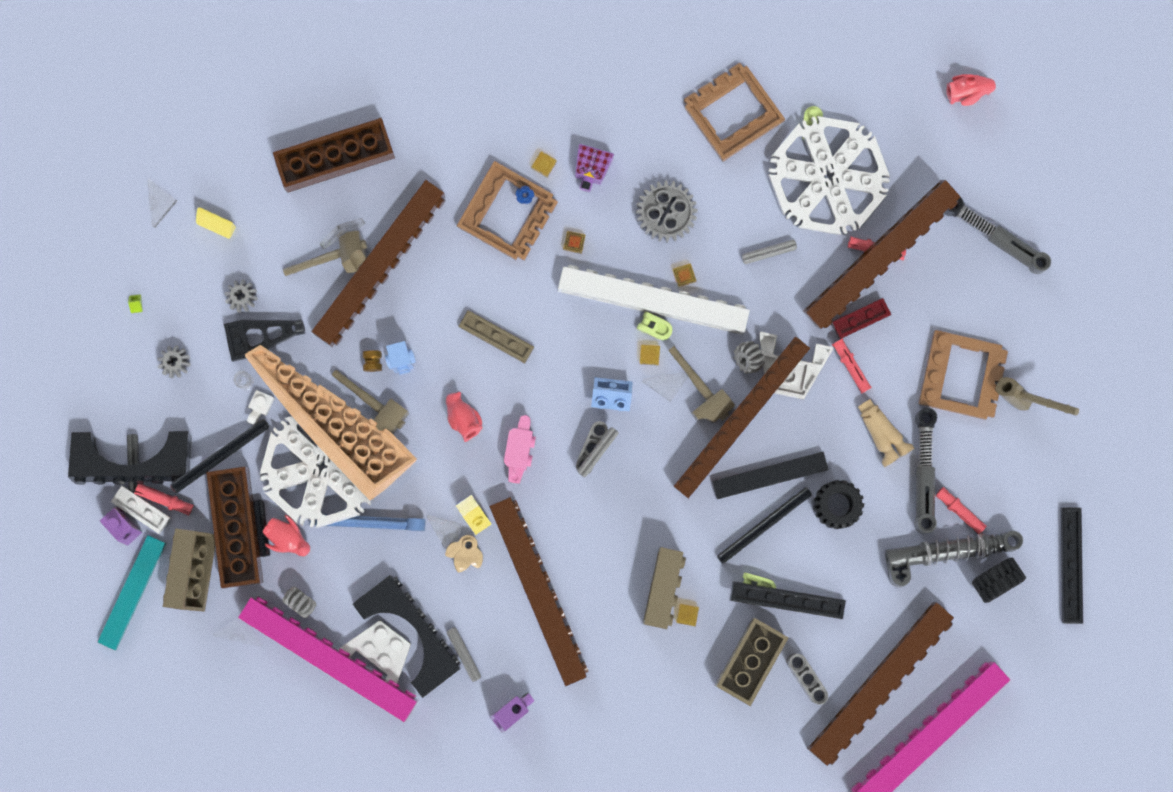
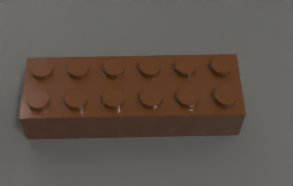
M382 117L272 152L283 187L287 193L395 159Z
M238 467L206 472L221 589L264 583L249 468Z

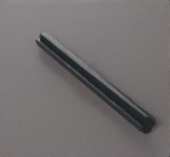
M264 419L260 420L171 483V489L175 493L183 490L269 428L268 423Z
M807 487L802 489L717 555L718 560L722 564L726 563L812 495L811 491Z

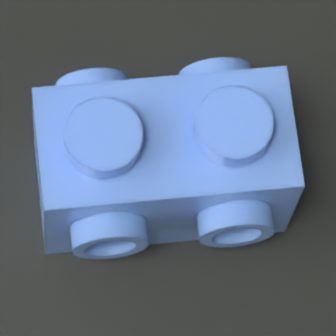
M405 341L386 346L388 355H385V359L389 369H393L395 373L399 372V375L409 373L410 369L414 368L413 363H416L415 356Z
M595 377L591 407L630 411L633 382Z

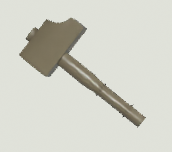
M359 231L347 232L339 237V249L283 269V273L285 276L338 258H341L342 266L347 273L357 272L359 266L366 259L365 249L368 248L366 240L363 239Z
M673 346L668 351L674 357V360L678 362L706 400V402L691 412L695 420L704 419L713 424L719 418L722 421L729 416L728 411L735 407V404L726 392L721 389L714 395L676 347Z
M338 370L332 373V376L339 383L345 385L363 402L379 413L374 419L377 422L376 428L379 431H383L386 428L394 434L397 428L400 430L406 422L404 420L409 415V412L393 399H390L384 406L349 380L346 375H343Z
M1000 378L995 388V391L1002 398L1021 411L1029 410L1031 404L1035 403L1065 412L1066 414L1069 413L1077 416L1079 413V408L1027 392L1012 378Z

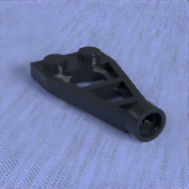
M302 319L295 321L239 320L224 324L232 362L247 359L245 354L259 345L268 350L294 336L306 333ZM279 326L282 328V336L272 340L269 339L267 330L269 327ZM250 329H260L263 332L264 340L255 346H250L247 331Z

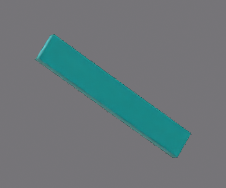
M147 535L97 643L117 650L167 543Z

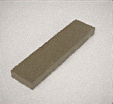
M467 310L458 326L524 364L534 349V346Z

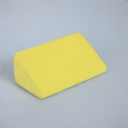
M199 207L197 209V225L228 239L231 238L236 228L233 222Z

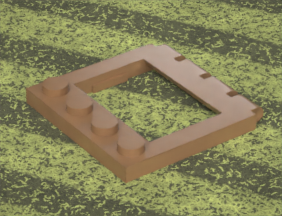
M741 63L728 70L731 76L724 72L713 79L716 86L709 82L698 89L699 97L694 92L684 98L686 103L685 110L722 162L785 121L784 116L747 66L743 67ZM745 82L766 112L721 141L716 135L715 129L700 111Z
M494 161L458 222L457 227L514 260L520 258L525 261L531 250L525 244L534 245L540 235V232L534 228L537 227L541 230L544 228L550 217L544 211L552 214L558 201L552 198V193ZM505 180L518 188L522 186L530 187V190L534 192V196L539 198L512 246L491 232L479 228Z
M935 330L918 404L986 420L987 417L994 418L997 404L990 402L991 400L998 401L999 394L995 391L997 385L994 383L999 382L1000 378H1003L1005 367L998 366V364H1006L1008 351L1003 350L1002 345ZM952 345L970 351L989 353L978 407L940 399Z

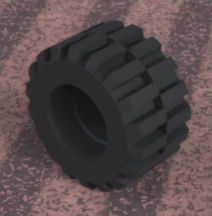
M834 480L823 485L817 491L816 497L813 500L815 502L813 510L816 511L815 516L820 519L819 522L825 524L828 528L843 529L854 525L864 512L862 511L865 504L862 503L864 498L863 495H860L859 488H855L853 483H848L846 480ZM835 493L844 495L849 502L848 512L843 516H836L829 510L828 500Z
M1012 557L1007 558L976 577L972 581V585L983 602L989 603L1024 582L1026 576Z

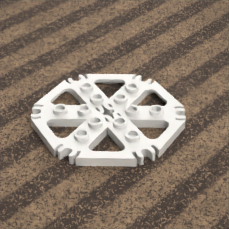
M820 116L812 117L811 126H808L806 121L803 120L802 127L799 123L771 156L776 158H772L770 163H775L777 167L776 169L769 168L768 172L776 173V175L768 174L783 216L787 211H790L786 219L788 220L790 216L796 217L794 226L802 221L798 228L842 235L840 232L841 228L842 233L845 235L847 234L846 226H851L852 231H855L857 224L859 229L886 197V195L881 193H887L888 189H884L882 183H889L890 180L888 178L890 175L875 135L872 140L868 141L872 136V132L864 136L862 134L864 126H861L856 131L860 123ZM827 126L846 129L849 132L848 139L833 156L824 135V128ZM797 137H804L813 163L790 159L786 156V150ZM865 148H869L872 151L878 166V170L875 173L847 169ZM826 171L834 174V176L831 178L832 181H830L828 178L825 179L824 176L827 174ZM786 178L809 182L810 184L795 202L790 203L785 197L781 180ZM845 189L871 193L873 200L861 214H855ZM825 195L835 219L832 225L813 222L809 218L810 213Z
M292 416L285 418L290 425H287L285 421H281L284 429L282 431H278L276 428L273 429L278 437L271 432L259 474L262 476L260 477L261 481H269V485L263 487L264 491L269 492L264 493L297 524L299 518L302 526L305 520L310 519L311 528L315 526V520H317L316 528L359 516L360 514L356 512L355 508L363 513L364 510L361 508V503L366 502L370 506V500L366 498L318 445L316 448L297 430L298 422ZM278 444H284L302 461L279 469L271 467L275 447ZM324 460L327 469L324 468L320 474V469L317 465H321ZM307 482L302 505L298 509L292 508L280 497L279 491L281 489ZM329 486L347 503V508L344 511L325 516L321 513L326 490Z

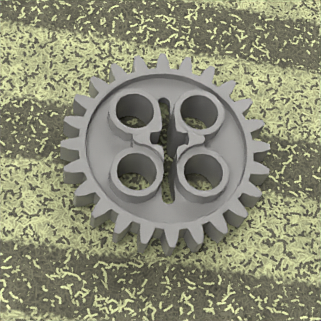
M665 181L664 186H661L660 182H657V188L651 184L650 192L646 189L644 190L646 197L640 195L639 199L643 203H637V207L641 208L636 210V214L641 215L637 218V222H643L640 228L646 227L645 234L647 235L651 232V239L658 236V241L660 242L664 237L666 243H668L669 238L672 237L675 242L677 235L683 238V231L689 234L690 230L688 227H694L691 221H696L697 217L692 214L697 213L698 209L692 207L696 205V201H690L693 198V194L687 196L686 194L689 189L687 188L682 191V184L675 187V181H673L671 186H668V182ZM664 195L668 198V201L661 203L658 197ZM675 197L676 199L670 208V212L667 213L662 225L658 226L664 210L667 209L671 199ZM677 204H681L684 206L685 210L682 212H678L675 210L674 206ZM655 211L659 214V217L651 219L649 213ZM671 220L675 222L676 226L668 228L665 223Z

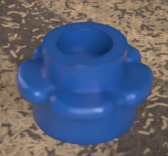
M522 186L516 190V199L520 204H530L532 202L534 192L530 190V187Z

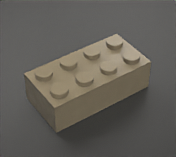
M175 528L162 607L205 612L215 552L214 534Z
M663 547L658 549L643 619L644 625L662 629L672 626L674 615L671 614V610L677 604L678 595H675V591L681 585L682 576H679V572L685 566L686 557H683L684 552Z
M752 618L714 686L751 706L789 637L758 619Z

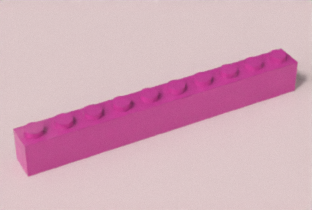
M259 596L249 599L239 615V619L401 721L405 722L419 701L415 699L416 695L407 689L404 692L398 688L400 685L391 679L389 681L382 678L383 674L376 669L369 670L365 667L367 664L358 658L353 660L349 657V652L342 648L339 650L334 648V643L330 640L318 638L316 636L317 632L309 627L304 629L299 626L301 622L295 618L290 617L288 619L283 616L284 612L275 606L272 609L267 605L268 602Z
M985 662L978 669L980 672L977 675H971L964 682L966 685L961 690L959 688L950 695L951 699L947 703L945 701L936 708L937 712L933 716H927L922 721L923 725L919 729L915 728L908 734L909 739L904 743L900 742L894 748L895 752L890 756L886 755L879 762L881 765L876 770L874 768L865 775L866 779L862 783L857 782L851 788L852 792H893L1010 681V678L995 662Z

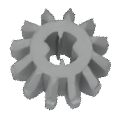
M242 280L240 285L237 281H234L235 287L228 285V289L231 292H225V296L229 297L225 302L231 304L230 309L234 310L236 308L238 313H241L242 308L248 312V305L251 307L255 306L252 300H258V297L254 296L257 290L252 289L253 285L251 283L246 285L245 280ZM241 292L245 295L244 299L242 298V300H240L237 297L238 295H241Z
M753 341L743 342L734 350L735 356L733 358L737 362L736 365L745 374L756 373L765 364L763 360L765 356L762 354V350L759 349V344H755Z
M168 346L167 353L163 350L161 351L164 357L157 358L158 361L163 362L158 365V368L163 369V375L169 373V377L174 378L176 374L180 378L181 371L184 373L188 372L185 366H191V363L186 362L190 359V356L185 355L186 350H180L179 346H175L174 349ZM173 358L178 360L175 362V366L171 364L173 362Z
M291 587L287 590L282 599L283 603L303 618H307L312 614L316 607V602L297 587Z

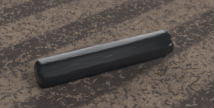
M255 500L253 501L259 555L260 557L270 556V549L265 546V543L269 544V539L263 534V530L267 526L264 501Z

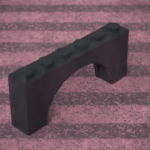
M169 431L165 445L155 456L142 463L121 465L110 462L99 454L96 447V438L91 432H72L68 478L77 485H85L86 482H93L98 485H103L105 482H113L114 484H125V482H132L134 484H144V482L163 484L164 481H171L173 483L190 471L192 436L188 431Z
M389 575L352 605L364 620L375 614L391 613L402 617L416 629L423 644L424 659L419 674L411 684L420 696L424 698L461 669L459 666L461 662L455 654L451 656L447 649L450 647L443 638L439 640L436 636L438 631L433 624L430 623L428 625L424 620L426 615L421 608L416 609L412 604L414 599L409 592L404 593L400 588L403 586L400 580Z

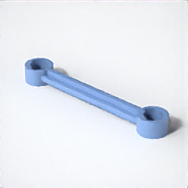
M356 516L326 526L425 531L426 519Z

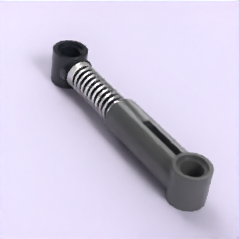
M961 197L957 200L956 209H947L944 212L947 216L962 218V221L965 220V223L971 224L970 227L974 226L973 228H976L979 232L981 231L982 234L984 233V236L987 235L989 242L1027 266L1032 273L1041 274L1050 267L1051 258L1048 254L1039 252L1000 225L995 227V224L992 225L981 215L978 216V213L975 214V211L972 212V209L969 210L970 208L965 206ZM1036 259L1042 261L1043 267L1036 265Z
M924 408L915 415V423L920 433L918 438L920 440L918 441L920 443L918 445L920 446L918 448L920 450L918 452L920 453L918 455L920 461L918 462L919 467H916V519L914 527L916 531L923 534L934 531L937 525L935 519V468L931 465H933L932 434H934L933 429L938 417L932 408ZM923 413L930 416L929 423H925L922 420ZM925 495H926V512H925ZM924 518L929 521L927 529H924L921 525V521Z

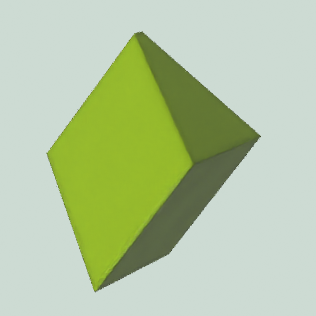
M141 294L129 296L128 305L131 313L143 312Z

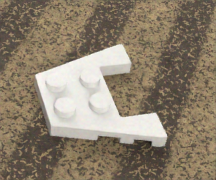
M760 332V347L762 354L765 356L763 359L765 362L763 372L765 374L779 357L773 354L777 335ZM816 344L812 363L800 361L774 394L804 400L833 351V347Z
M380 620L340 648L349 652L350 658L357 651L388 675L385 680L389 681L391 679L398 683L411 643Z

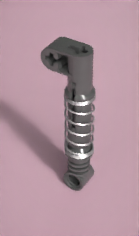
M1017 531L1000 533V535L995 534V536L994 534L989 536L982 533L977 534L975 541L967 535V538L964 539L956 537V540L948 541L946 538V541L943 542L936 540V543H928L924 541L916 546L885 550L889 580L893 586L901 588L911 580L910 566L920 564L931 566L932 563L936 565L940 561L946 564L948 560L957 562L961 558L967 561L969 557L978 559L980 556L985 558L992 554V552L996 554L997 551L998 553H1002V551L1013 552L1022 546L1023 537ZM1008 537H1013L1015 539V546H1011L1008 544ZM905 566V570L900 571V575H904V579L900 582V579H896L899 571H893L892 568Z

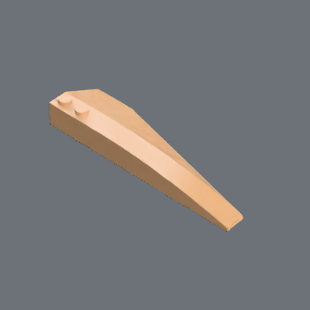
M259 345L245 354L253 368L292 417L369 500H372L387 489L416 462L417 458L389 430L385 428L383 431H379L376 428L377 422L372 419L368 420L361 415L359 410L350 408L344 400L323 386H317L311 382V378L306 375L302 376L295 371L296 368L290 364H284L280 361L281 358L263 346Z

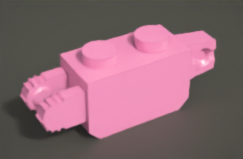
M526 415L520 417L518 429L513 428L509 431L504 463L509 468L508 482L520 484L527 466L531 467L533 456L529 455L530 448H534L536 437L533 436V431H530L531 419Z

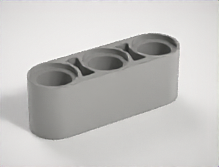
M598 421L591 426L576 462L577 471L579 464L590 455L586 449L587 445L591 443L597 445L608 431V427L604 422ZM602 426L605 429V433L598 436L594 433V428Z
M791 654L787 659V665L811 702L818 705L824 704L828 700V692L803 655ZM795 657L801 659V665L798 668H794L792 665V660ZM807 673L812 676L810 684L803 682V676ZM817 690H821L823 693V697L819 701L814 699V692Z

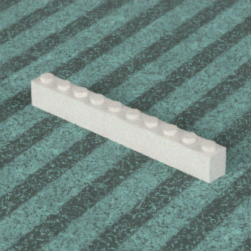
M563 266L558 292L643 312L646 311L651 314L741 335L745 332L750 310L746 309L744 305L735 304V306L727 305V302L723 300L709 301V298L706 296L698 295V297H692L690 293L684 291L675 293L671 292L672 289L667 287H660L658 289L654 288L650 283L642 282L641 285L634 283L635 281L629 278L620 280L616 279V276L612 274L602 276L598 275V272L587 269L585 272L579 270L577 266Z

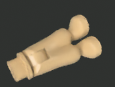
M871 399L858 406L862 413L860 416L864 417L862 419L873 438L878 451L885 454L882 460L884 468L915 449L912 444L904 443L902 434L892 425L878 405L875 406ZM891 444H893L896 447L897 453L892 448Z

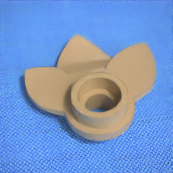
M464 535L458 542L451 543L445 552V556L454 558V566L458 573L465 571L470 565L480 568L483 562L482 552L477 548V540L471 535ZM468 541L471 542L470 548L465 547V543Z

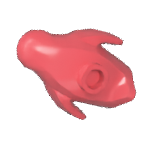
M962 74L954 76L952 78L953 82L947 84L946 94L950 104L961 102L962 105L969 106L975 104L985 94L989 95L996 89V84L991 78Z
M461 392L449 394L446 397L448 423L452 429L461 434L464 442H467L482 430V419L475 409L461 399Z
M285 515V518L289 521V524L277 518H272L264 528L263 534L274 545L265 543V546L275 552H289L303 557L310 552L311 547L302 537L297 523L288 515Z

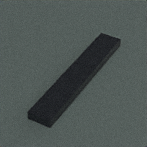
M819 452L714 480L712 483L718 500L824 472L829 469L824 452Z
M1061 508L1063 624H1083L1082 508Z
M732 581L729 601L837 619H843L846 600L735 581Z

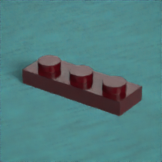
M881 298L833 321L832 326L840 340L892 314L884 298Z

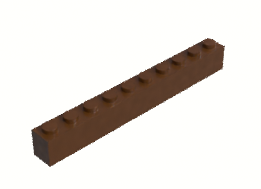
M424 181L311 331L315 336L330 347L337 346L341 342L344 331L346 329L349 330L355 322L353 319L357 314L360 315L365 310V303L368 299L372 300L377 293V287L380 283L383 285L389 277V271L398 266L400 263L399 258L403 253L406 254L412 246L410 243L413 239H418L422 234V227L425 223L429 224L432 221L434 211L444 205L446 200L444 199L445 193L429 181Z
M940 180L802 312L817 328L822 329L823 327L827 328L833 322L832 319L837 314L841 315L847 309L846 305L850 301H856L861 296L860 292L864 288L868 289L875 282L874 279L878 275H883L889 269L887 266L890 263L897 262L903 256L901 253L906 248H912L916 244L915 240L920 235L924 236L930 230L929 226L934 222H939L944 217L943 213L947 209L951 210L954 208L961 196L946 180Z
M796 336L676 482L673 486L688 499L810 350L809 346Z
M511 497L489 506L565 687L587 678L588 668L585 661L580 662L578 657L581 654L577 643H572L570 637L574 635L570 626H565L563 622L566 616L562 607L558 608L555 603L558 600L555 590L549 589L547 583L551 581L547 572H542L540 565L543 562L539 553L535 554L532 547L535 546L532 536L527 537L525 529L528 527L524 517L519 518L517 511H520L517 501H512Z
M933 602L807 749L826 766L829 764L833 765L839 758L837 754L842 749H847L852 743L850 739L854 734L858 735L865 726L863 724L866 720H871L877 714L876 709L880 704L883 706L889 700L890 692L892 690L896 691L902 685V678L905 675L909 676L914 671V664L926 657L928 654L926 650L938 643L940 640L939 635L943 631L946 632L953 625L951 621L954 617L937 602Z

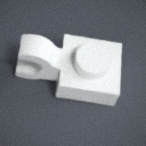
M256 390L248 406L253 411L250 413L247 422L255 425L261 414L267 416L275 399Z

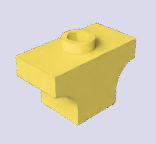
M472 495L456 505L475 535L491 525V522Z

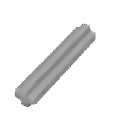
M789 240L742 254V261L744 264L794 251L797 249V244L795 240Z
M613 427L609 428L577 472L582 477L588 475L617 437L619 432Z
M454 627L448 630L447 635L471 681L479 680L481 674L457 629Z

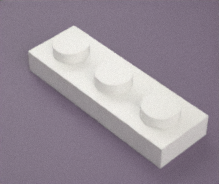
M124 486L120 487L111 500L113 504L158 534H161L171 517Z

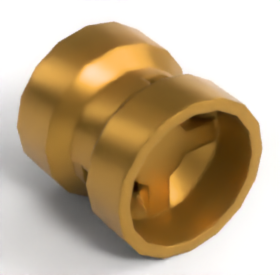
M363 351V358L365 359L363 371H382V364L380 363L382 351Z

